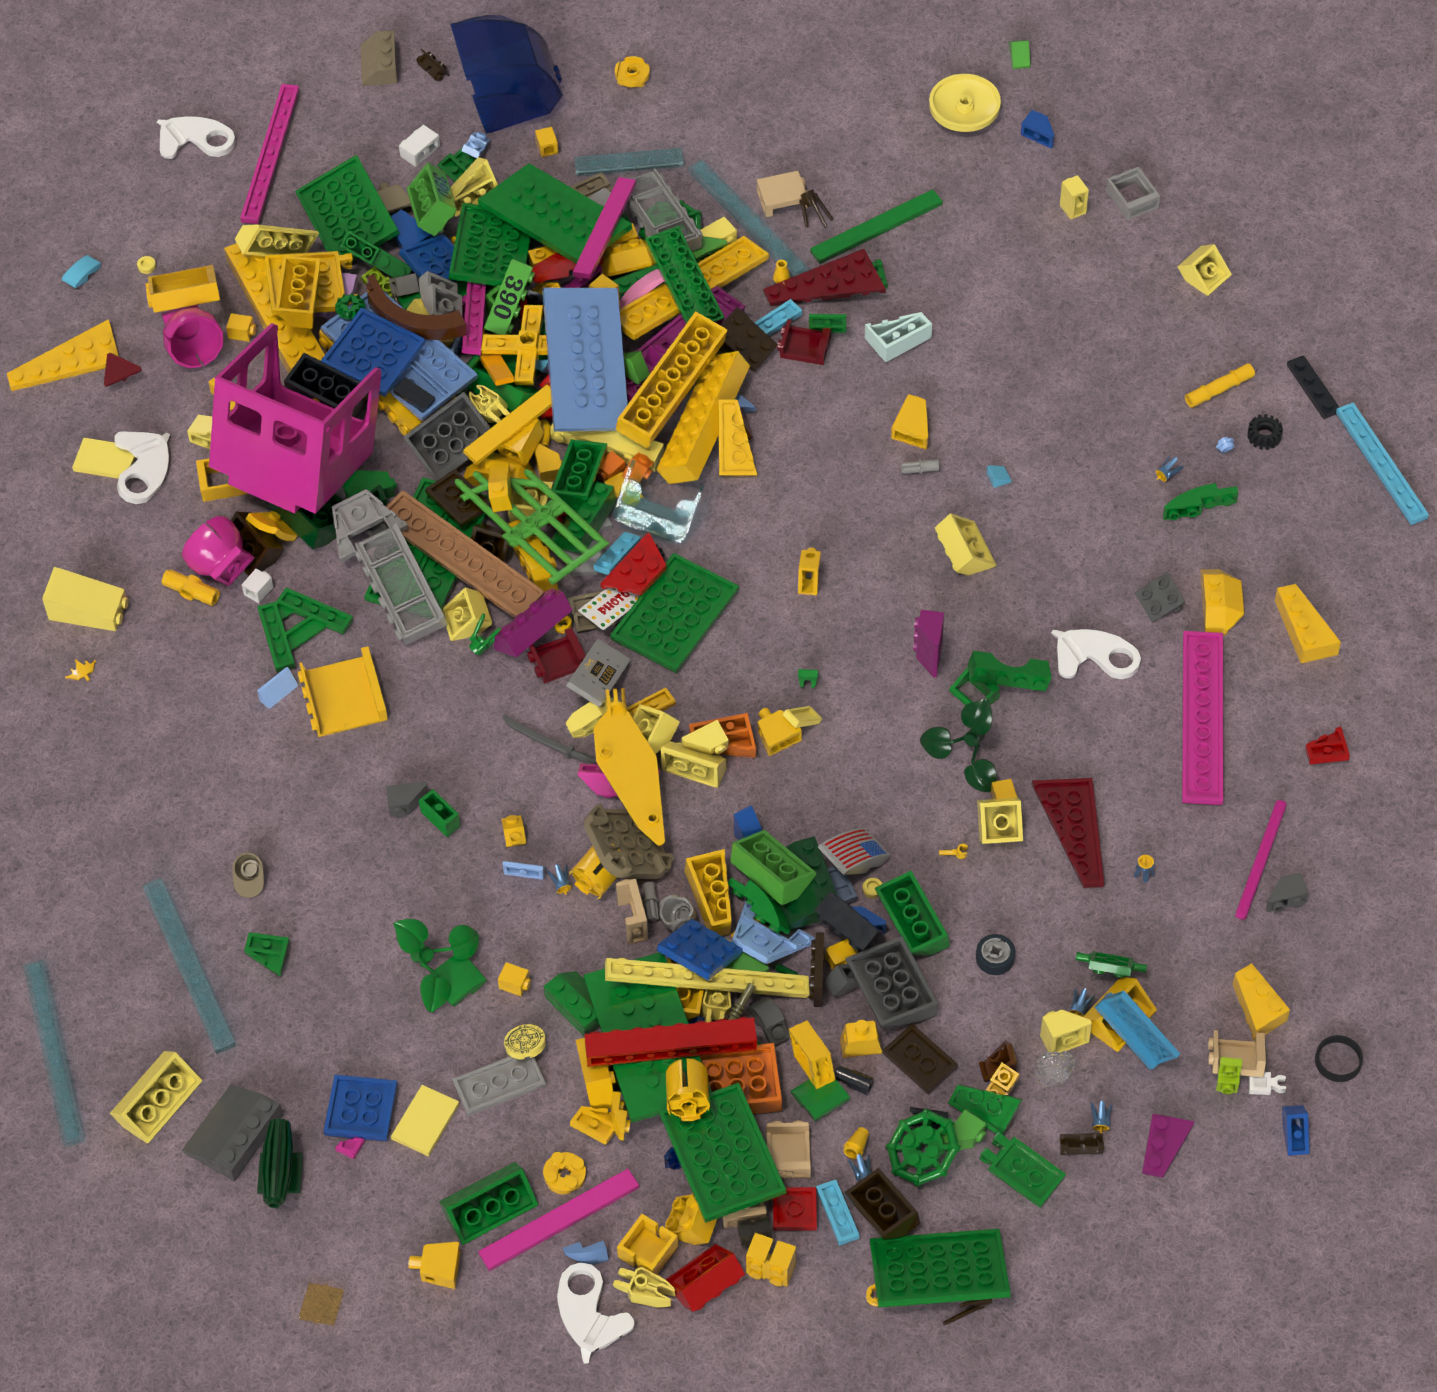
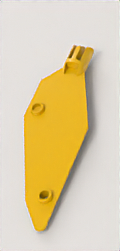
M617 688L613 689L614 702L610 703L609 689H606L607 711L593 727L596 763L638 829L656 845L662 846L665 843L657 756L627 710L625 689L621 688L622 702H618Z

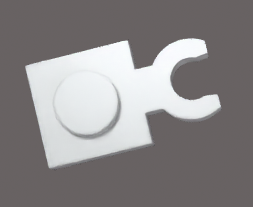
M1264 1072V1077L1249 1076V1094L1270 1095L1271 1090L1277 1093H1285L1286 1086H1280L1278 1083H1284L1286 1076L1278 1075L1275 1078H1271V1072Z

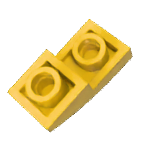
M1001 1063L990 1079L991 1083L986 1090L1009 1096L1020 1074L1004 1063Z
M613 1091L611 1101L612 1124L618 1139L624 1141V1133H629L630 1120L626 1119L627 1111L623 1110L624 1101H620L621 1092Z

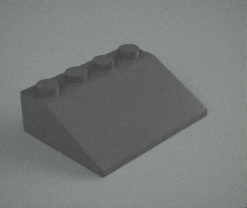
M463 392L403 438L433 479L437 481L469 460L463 453V450L491 429V427L479 413L469 396Z
M902 936L845 958L881 1028L919 1023L937 1015L938 1002Z
M230 1085L182 1149V1152L235 1182L264 1142L269 1121L283 1116L281 1105L261 1093Z

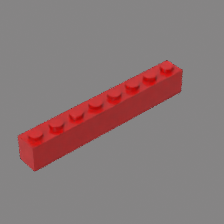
M740 1017L734 1020L719 1019L714 1022L698 1021L694 1024L677 1023L674 1026L657 1025L653 1028L636 1027L632 1030L623 1031L615 1029L603 1033L595 1031L584 1034L587 1067L757 1050L754 1018Z

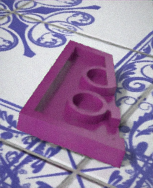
M1152 1113L1142 1174L1163 1178L1187 1135L1193 1128L1195 1121Z

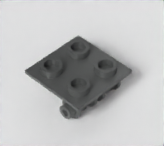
M1168 572L1135 592L1152 623L1172 610L1176 612L1183 610L1185 600Z

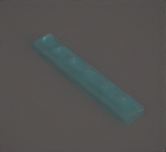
M681 148L574 157L576 175L683 166Z

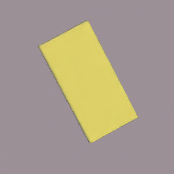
M811 706L787 709L783 713V716L795 728L816 725L822 720V717Z

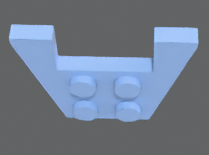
M745 901L732 942L743 948V952L768 964L811 946V942L815 937L801 929H798L788 939L755 921L756 914L750 910L752 905Z

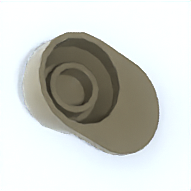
M252 852L240 854L233 862L234 888L243 897H255L260 894L264 887L263 860L259 855Z

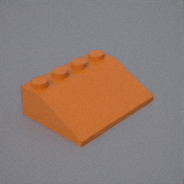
M774 1043L757 1045V1050L700 1056L701 1062L707 1069L708 1082L712 1092L739 1083L753 1114L782 1111V1098Z

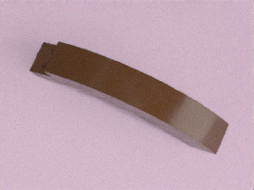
M374 274L367 276L368 284L365 286L368 304L376 315L425 340H447L467 335L466 323L459 310L442 315H423L407 311L393 303L385 295Z

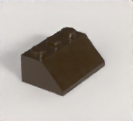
M236 511L231 521L242 536L243 550L255 557L244 570L250 576L255 569L262 572L276 563L284 548L271 533L256 528L246 520L248 514L252 512Z
M879 1168L844 1192L846 1197L883 1239L904 1237L920 1225L916 1209Z

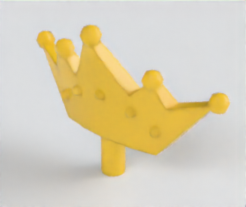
M75 659L76 670L71 669L72 674L65 676V678L80 680L85 677L89 681L88 675L93 672L96 660L91 664L86 660L84 665Z

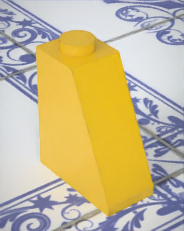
M907 395L892 425V439L927 450L928 425L925 399L919 396Z
M536 418L498 448L499 454L526 466L544 434L541 421Z

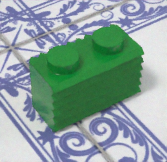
M434 789L419 799L420 812L446 837L460 828L459 812H456L451 805H448V802L443 800V797H440Z

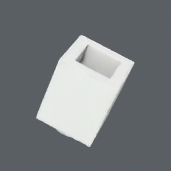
M255 569L242 584L244 595L259 604L274 588L272 577L267 572H261L258 569Z

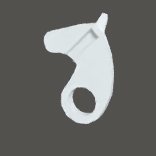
M186 116L169 120L158 119L157 121L161 126L160 154L165 159L175 158L178 149L188 141L197 145L207 155L214 157L227 155L234 149L236 144L233 130L213 119ZM216 135H222L228 139L224 145L217 147L207 143L211 137Z
M122 431L115 435V446L131 452L138 459L132 466L120 474L117 483L119 496L126 502L133 504L146 503L160 489L168 468L169 454L167 441L170 434L165 433L161 436L154 433ZM137 478L143 480L148 488L142 493H133L126 488L125 483L129 479Z
M1088 629L1069 630L1066 632L1053 630L1051 632L1058 639V672L1065 679L1075 677L1078 666L1088 658L1093 660L1112 678H1130L1138 672L1141 660L1138 650L1119 636ZM1115 653H1124L1133 662L1129 667L1117 668L1110 663L1109 658Z
M577 1263L570 1265L562 1273L557 1298L563 1324L569 1335L581 1347L584 1364H588L591 1352L604 1349L617 1339L630 1333L635 1324L634 1319L629 1313L605 1316L596 1312L603 1289L600 1271L591 1264ZM579 1274L590 1276L595 1282L594 1288L585 1295L574 1294L568 1287L569 1281L574 1276Z

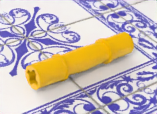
M1247 363L1235 370H1231L1229 374L1219 377L1207 385H1201L1199 388L1185 394V401L1190 408L1209 401L1211 397L1254 377V368L1251 364Z

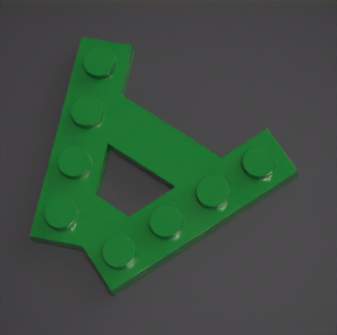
M287 587L276 602L257 606L276 673L281 672L286 667L289 669L296 668L291 652L326 628L344 635L354 621L353 616ZM293 613L306 618L285 632L282 620Z

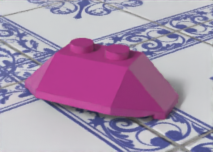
M580 763L578 776L597 795H602L606 798L617 796L598 764Z

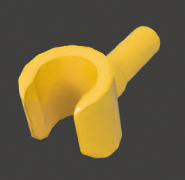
M960 844L957 849L939 850V855H956L958 859H965L968 853L961 851H966L968 846Z

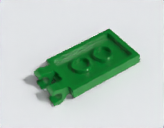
M999 1132L994 1136L992 1144L999 1148L1000 1151L995 1155L985 1147L979 1158L985 1164L990 1165L988 1168L989 1172L1039 1208L1043 1206L1066 1176L1063 1171L1016 1137L1008 1140Z

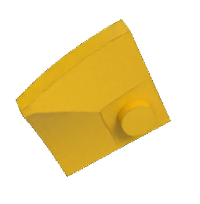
M277 512L249 513L246 517V520L256 528L275 534L282 540L295 541L298 536L280 518L281 516Z

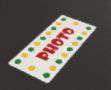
M607 588V590L602 591L578 611L604 630L627 613L640 595L631 592H618V589Z

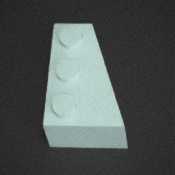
M922 312L901 316L898 320H882V323L871 325V323L865 324L866 341L885 362L932 338V323Z

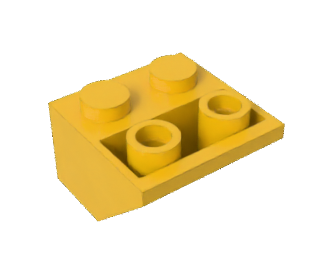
M693 1194L678 1196L672 1203V1209L666 1220L665 1228L676 1234L679 1241L692 1245L708 1244L717 1219L705 1223Z

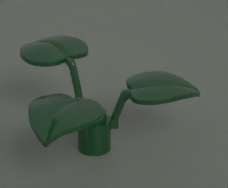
M988 698L971 702L962 709V723L966 727L971 728L965 735L950 740V731L944 727L937 726L928 729L922 734L920 744L930 756L936 759H944L949 756L952 751L951 744L965 740L967 745L974 746L975 749L971 759L972 765L967 766L964 770L965 779L974 789L982 792H991L992 782L997 780L995 766L986 759H979L975 762L978 749L980 748L979 743L983 741L985 733L992 726L991 705Z

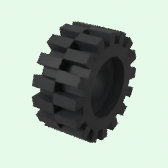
M1260 414L1257 418L1254 417L1250 421L1247 438L1250 444L1254 443L1253 446L1255 448L1260 446L1259 449L1261 450L1263 447L1269 450L1270 446L1273 449L1275 445H1279L1283 427L1282 423H1279V419L1276 418L1274 420L1272 415L1269 418L1267 417L1268 414H1264V417ZM1268 429L1272 434L1262 435L1258 430Z

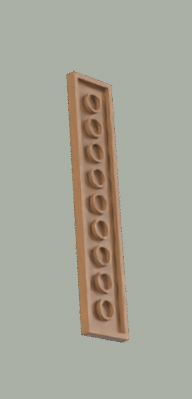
M402 490L386 506L397 517L407 523L409 529L401 532L406 541L513 618L527 610L531 603L539 600L545 593L541 588Z

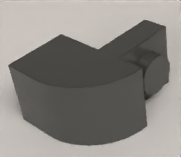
M765 997L748 1006L755 1024L762 1028L768 1043L776 1045L790 1038L783 1022L784 1017L772 999Z

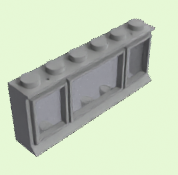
M654 168L652 172L633 178L636 180V186L626 206H630L632 217L637 216L639 228H645L646 237L679 226L691 251L702 248L701 240L703 239V234L701 230L696 228L693 218H689L686 208L680 205L679 198L673 195L670 185H666L663 175L659 174Z
M397 523L368 539L355 543L357 550L354 553L359 562L363 561L365 566L362 569L366 577L370 576L373 582L370 585L374 593L379 592L381 597L378 598L382 609L387 608L389 612L386 614L390 625L395 624L397 629L394 632L399 641L403 640L406 646L447 626L446 619Z

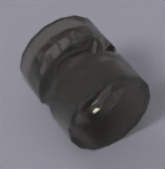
M767 1215L755 1217L754 1222H751L749 1219L737 1221L742 1248L750 1246L755 1233L772 1238Z

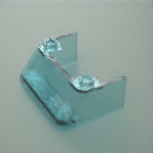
M632 460L613 510L614 519L619 523L674 543L684 541L701 498L704 485L701 484L695 501L689 499L681 500L676 510L640 498L642 486L637 480L630 478L636 460Z

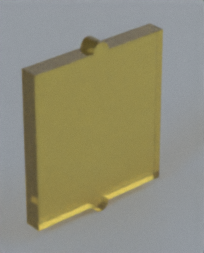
M309 1283L299 1319L314 1322L316 1325L321 1323L334 1326L344 1290L329 1287L327 1284L323 1286Z

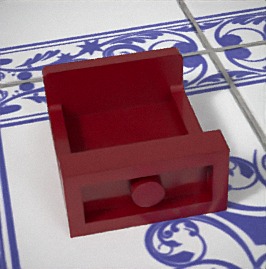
M788 319L786 325L782 327L781 336L783 338L782 340L779 339L777 350L780 351V358L824 365L831 340L832 328H823V331L796 327L792 326V320Z
M572 628L565 630V637L536 648L532 644L529 646V652H527L529 662L535 665L534 671L537 678H541L544 684L575 673L586 656Z

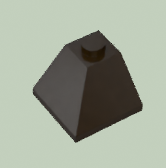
M483 523L473 526L471 539L505 563L509 544L502 535L506 532L500 528Z

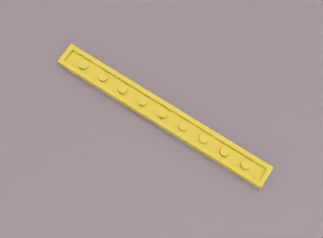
M613 958L605 960V981L741 993L744 992L748 983L756 986L752 994L808 998L810 995L809 977L804 975L724 968L710 980H706L680 964Z

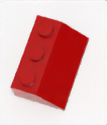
M714 1244L665 1280L674 1287L675 1296L682 1305L694 1312L702 1309L705 1303L712 1298L720 1296L727 1287L738 1283L745 1273L734 1253Z

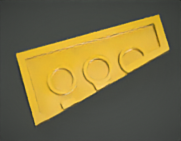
M718 400L719 476H757L738 400Z

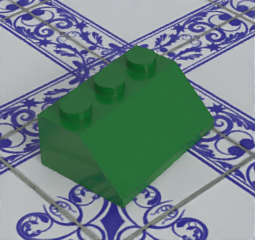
M577 971L559 973L543 986L545 998L583 1037L584 1034L594 1032L600 1027L584 978Z

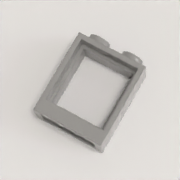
M1140 167L1129 169L1124 173L1107 179L1106 192L1126 220L1159 208L1160 195ZM1136 183L1145 196L1127 203L1119 189Z

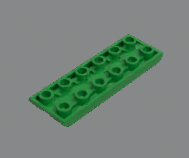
M679 226L646 237V246L685 324H687L695 311L713 322L723 320L725 317Z

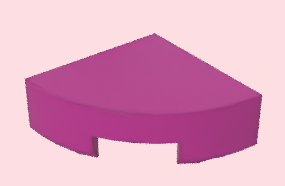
M354 1137L353 1139L341 1141L335 1147V1150L355 1159L365 1141L362 1138Z

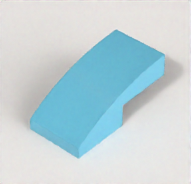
M86 255L67 270L62 276V281L77 288L88 281V275L100 269L101 262Z

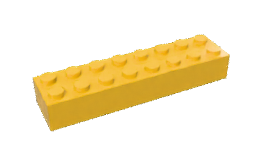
M695 311L618 417L615 430L648 449L725 342L727 329Z
M738 351L715 355L700 375L656 469L668 484L699 479L719 435L718 400H735L750 367Z

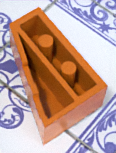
M748 713L689 724L690 734L718 720L729 740V746L720 754L756 758V746Z

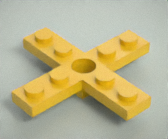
M524 305L519 335H483L482 354L517 355L514 377L515 385H534L538 355H548L546 335H540L544 312L543 305ZM533 341L530 344H524L525 342Z

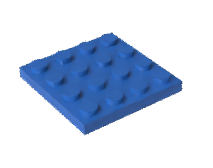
M361 307L322 358L321 362L359 382L375 367L380 368L381 382L379 394L386 397L425 345V339Z

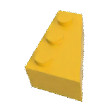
M585 1038L576 1039L590 1107L594 1109H611L612 1084L616 1083L613 1071L608 1070L612 1069V1065L587 1067Z

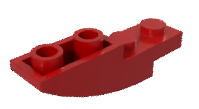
M559 253L553 254L533 267L532 272H535L533 281L543 283L546 280H561L564 277H569V270L573 271L576 264ZM601 257L598 265L603 264V257Z

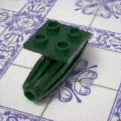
M280 1118L269 1121L263 1144V1153H260L257 1194H263V1202L270 1208H279L280 1205L285 1203L286 1196L289 1193H301L303 1152L293 1153L291 1123L289 1120Z

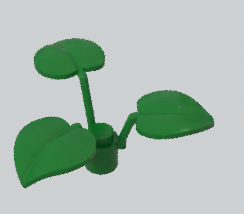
M416 919L396 921L393 925L402 951L410 954L413 962L420 963L421 967L426 968L433 974V976L426 975L423 977L420 984V993L427 1011L434 1012L449 999L451 988L448 980L445 977H438L437 972L429 967L427 963L433 959L434 953L453 950L455 959H469L478 948L479 934L469 926L458 925L449 933L450 947L431 949L424 947L423 942L428 938V929L423 922Z

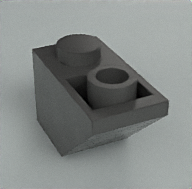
M1301 873L1284 876L1279 879L1268 898L1267 912H1280L1292 906L1297 908L1307 902L1309 893Z

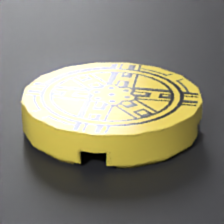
M520 1025L507 1033L504 1039V1046L507 1054L512 1058L525 1059L524 1057L528 1056L532 1058L543 1051L546 1046V1037L543 1030L536 1025Z

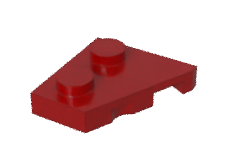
M1342 727L1335 728V732L1330 735L1324 734L1318 740L1307 743L1305 747L1309 765L1348 761L1350 758Z

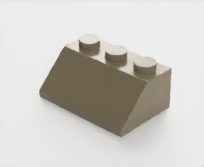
M394 30L377 31L361 44L362 86L397 83Z

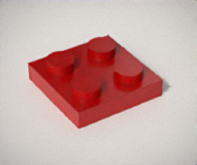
M785 1187L786 1194L773 1198V1231L817 1230L816 1187Z

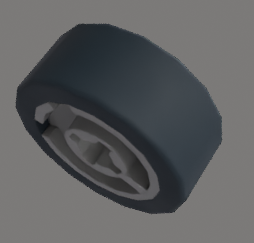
M991 934L985 936L977 944L976 962L978 967L990 975L1005 974L1014 965L1016 952L1014 944L1004 935Z

